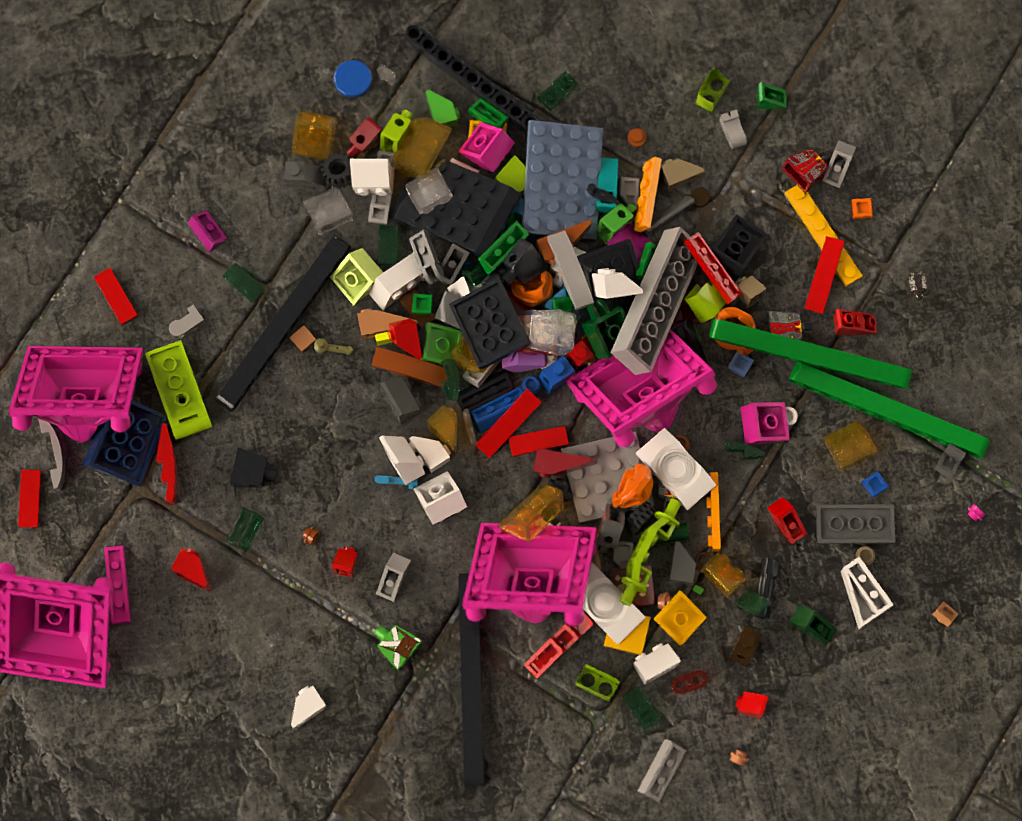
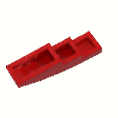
M162 423L156 461L158 464L163 465L161 482L168 485L165 501L167 504L175 505L177 491L175 451L167 424Z
M585 611V619L581 624L574 626L566 623L524 664L537 679L596 623Z

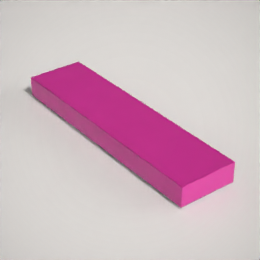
M124 546L104 548L107 579L111 580L114 584L110 597L111 624L131 623Z

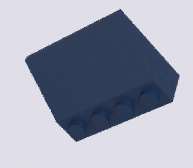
M132 400L129 411L130 428L125 432H117L111 428V420L97 426L82 466L141 487L160 438L162 423H166L168 417Z

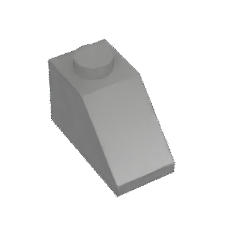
M838 141L822 180L823 182L840 188L856 149L855 146Z
M393 553L385 566L376 594L394 602L411 560Z

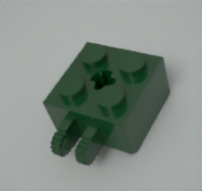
M600 298L596 300L600 314L593 304H589L587 310L591 319L581 324L597 359L613 356L610 352L627 316L621 306L608 309L605 301Z

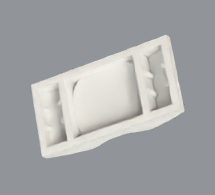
M665 428L636 452V455L642 462L649 467L652 473L681 502L687 511L716 486L703 467L689 455L681 443Z
M591 561L584 610L619 644L646 617L632 603L631 606H626L619 601L623 593Z

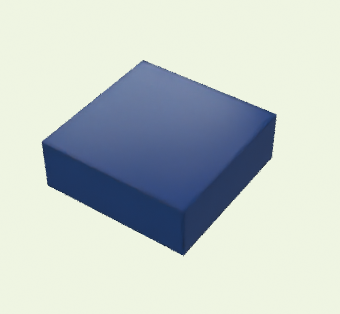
M878 471L861 482L872 498L889 487Z

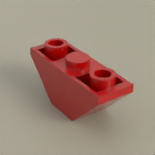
M837 309L834 313L833 320L836 335L850 337L877 333V323L874 314Z

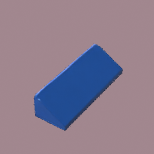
M521 386L470 411L480 432L491 428L524 392Z

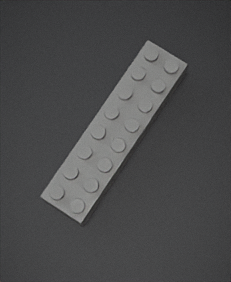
M681 227L664 230L639 286L643 289V293L636 294L610 352L634 375L652 372L698 265L696 259L683 243L690 236Z

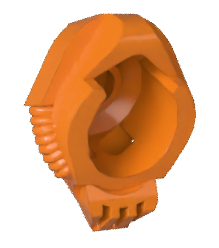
M545 270L526 285L515 280L511 285V291L514 299L527 306L536 307L551 298L554 280L552 275Z
M726 307L714 317V319L756 328L752 315L736 307ZM715 340L720 347L727 350H737L741 355L747 356L754 351Z
M636 464L633 469L628 468L625 471L618 491L612 494L613 508L620 506L623 509L637 506L649 499L653 487V477L648 466Z

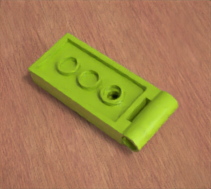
M180 340L146 352L145 355L175 439L179 440L212 428L182 341ZM186 399V402L181 404L180 400Z

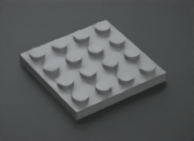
M636 431L633 432L635 440L627 447L618 446L615 438L610 437L561 449L562 453L597 460V464L567 473L579 524L602 519L606 503L613 504L612 494L618 491L625 471L628 468L633 469L636 464H644L636 455V452L640 449ZM651 493L647 501L654 506V501ZM639 505L625 508V513L634 511Z

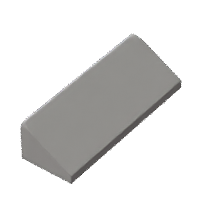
M664 740L638 792L656 802H660L686 750L672 741Z

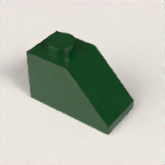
M800 605L789 621L800 631L825 645L828 644L836 630L834 626L816 611Z

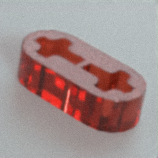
M696 670L677 676L671 683V689L678 695L701 689L707 683V675L701 670ZM696 674L704 678L701 681V685L698 682L691 683L690 680H694ZM678 680L681 683L688 682V685L683 686L682 691L679 688H675Z

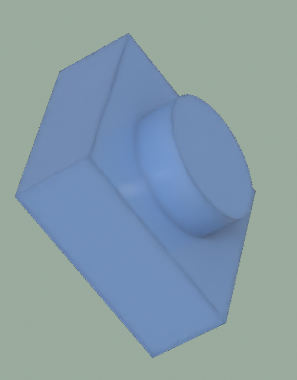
M736 352L727 369L744 378L754 360Z

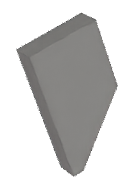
M621 177L620 198L627 205L632 203L638 210L637 201L639 198L640 178Z
M618 541L617 547L614 549L613 561L620 569L626 568V564L633 552L634 542Z

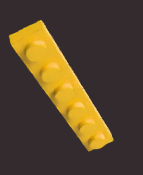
M797 185L785 192L786 197L821 250L826 236L838 239L808 192L805 194ZM843 247L836 273L845 287L862 278L863 275Z

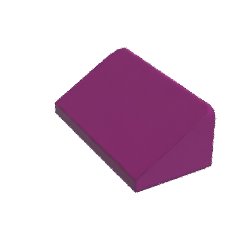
M207 210L193 215L188 221V225L208 252L214 250L228 239Z

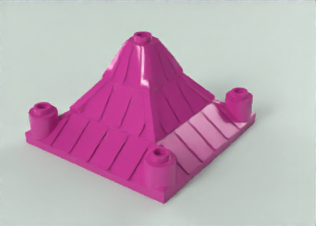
M671 329L650 373L634 375L613 355L610 358L595 361L565 380L577 401L585 403L612 432L617 445L621 447L630 446L635 440V435L631 428L646 427L657 433L664 428L668 430L677 414L678 405L692 391L693 387L697 386L699 392L705 395L712 394L717 388L713 370Z
M28 346L9 408L13 427L20 431L27 430L32 426V416H37L40 420L57 425L67 436L81 443L90 440L97 426L108 420H111V428L113 430L125 432L131 426L129 411L136 380L143 373V348Z
M481 523L463 600V609H466L468 619L479 621L486 615L485 608L512 610L518 617L532 623L544 621L551 612H564L566 623L574 626L581 624L585 619L584 601L592 556L597 552V527Z
M1 563L0 672L105 688L111 667L107 658L110 597L114 589L112 581L107 578H99L95 581L94 586L91 587L16 576V569L13 565Z

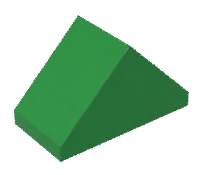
M759 83L757 88L758 110L787 108L786 90L766 83Z

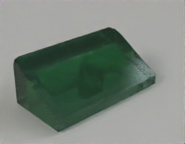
M479 260L459 271L460 275L464 276L473 286L481 284L488 276Z
M243 508L226 542L247 552L264 517Z

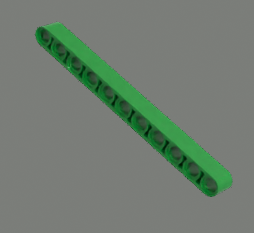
M713 319L709 338L712 340L901 389H909L913 370L719 319Z
M795 362L788 379L789 382L945 446L952 444L967 455L978 459H984L990 444V440L982 435L800 362Z

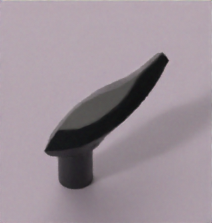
M590 183L588 189H585L592 197L598 200L612 202L616 205L620 203L613 195L603 189L596 188L593 183Z

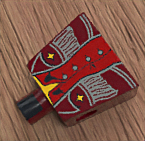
M367 117L349 138L353 145L346 153L352 159H355L361 152L365 156L369 155L380 144L383 130L371 118Z
M809 148L788 157L782 170L806 194L824 176L828 168L826 163L829 161V157L825 152L817 155L813 149Z

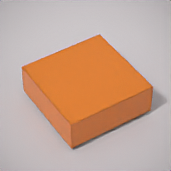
M871 198L852 199L853 219L873 217Z

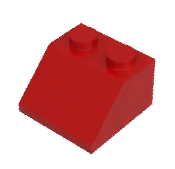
M190 548L187 551L181 549L171 567L172 572L176 576L210 592L211 587L204 564L200 559L201 556Z

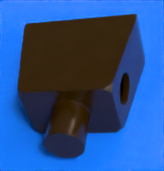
M744 625L729 659L747 667L763 634Z

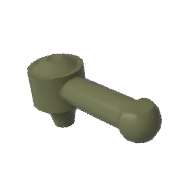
M318 339L314 343V350L320 355L325 354L327 351L351 355L354 352L352 346L328 344L325 339Z

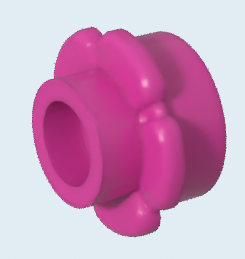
M975 504L971 508L968 507L970 511L968 515L975 521L978 519L983 520L982 518L985 513Z

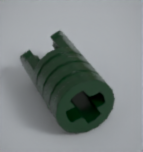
M680 523L679 527H675L667 541L657 538L655 543L661 544L689 540L687 523ZM669 525L662 526L660 529L666 532Z

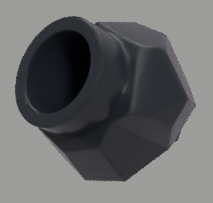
M550 478L544 490L548 494L549 499L558 502H568L573 496L569 491L568 483L560 478L555 480Z

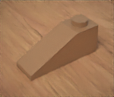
M372 309L361 310V313L357 314L362 340L374 338L379 333L388 332L390 329L389 323L410 319Z

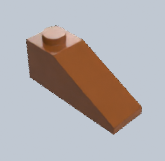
M591 220L559 232L566 231L574 247L591 229ZM547 236L538 239L537 247L542 259L547 265H556L555 256L547 241Z

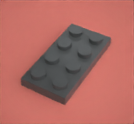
M894 504L816 505L817 544H894Z

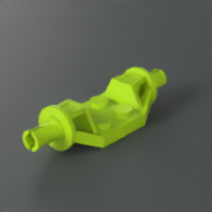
M671 498L664 513L655 512L654 516L658 521L643 531L626 564L627 577H622L621 579L627 586L619 600L622 604L631 606L637 592H646L647 588L645 586L652 572L641 564L646 562L650 554L647 551L650 546L655 544L657 538L667 541L674 528L679 527L680 523L674 518L679 507L682 505L678 500ZM665 524L669 525L666 532L660 529ZM640 574L644 576L641 583H639Z

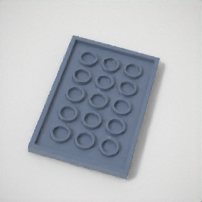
M535 120L528 121L522 227L529 234L548 236L591 220V229L581 239L597 240V199L592 197L585 189H588L590 183H593L598 188L599 171H601L603 128Z

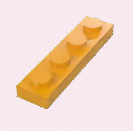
M658 157L646 161L643 166V180L640 183L641 192L637 201L638 210L634 219V230L640 233L651 228L662 161Z
M710 472L709 476L716 486L710 491V497H706L707 509L710 508V516H707V528H711V535H708V547H711L712 552H719L721 547L718 472Z

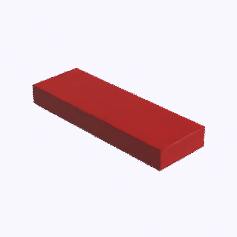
M111 268L94 276L121 326L138 317Z
M565 426L508 438L512 457L535 453L537 448L549 450L569 446Z
M21 470L19 528H39L41 470Z

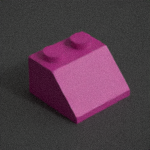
M480 122L459 150V153L482 169L494 172L506 154L510 152L515 142L502 129Z
M785 402L751 403L740 407L745 445H762L790 440Z

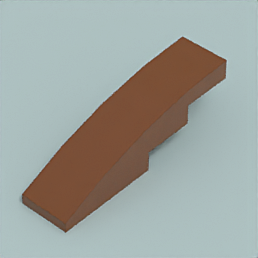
M376 347L372 361V367L387 370L392 374L408 377L410 380L447 389L451 370L379 347Z

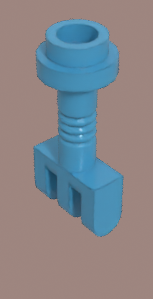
M377 475L374 478L376 483L405 485L401 477ZM418 478L406 484L409 485V489L417 488Z

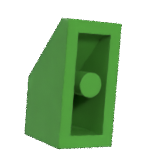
M426 90V98L436 131L458 125L457 119L460 118L458 108H454L453 103L431 90Z

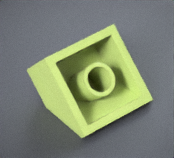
M361 248L349 253L330 278L349 301L356 305L370 293L376 277L383 272L365 250Z

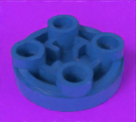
M349 60L342 63L336 69L334 82L340 94L350 98L363 97L371 86L372 77L369 68L364 63L357 60Z

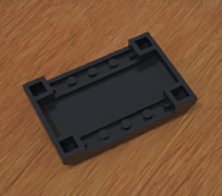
M423 153L388 218L405 227L408 225L420 231L423 229L427 230L429 235L451 244L455 243L468 250L470 254L480 257L501 236L522 195L511 186L433 154Z

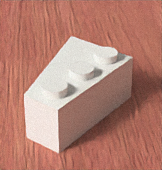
M414 252L376 277L369 295L383 311L406 292L413 289L421 280L425 281Z
M860 557L841 570L859 630L893 606V603Z

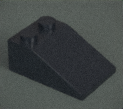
M736 214L711 250L732 280L736 282L768 234Z

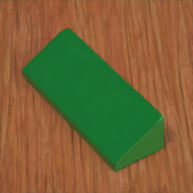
M518 221L514 222L478 258L488 275L506 258L520 238L525 240L530 235Z

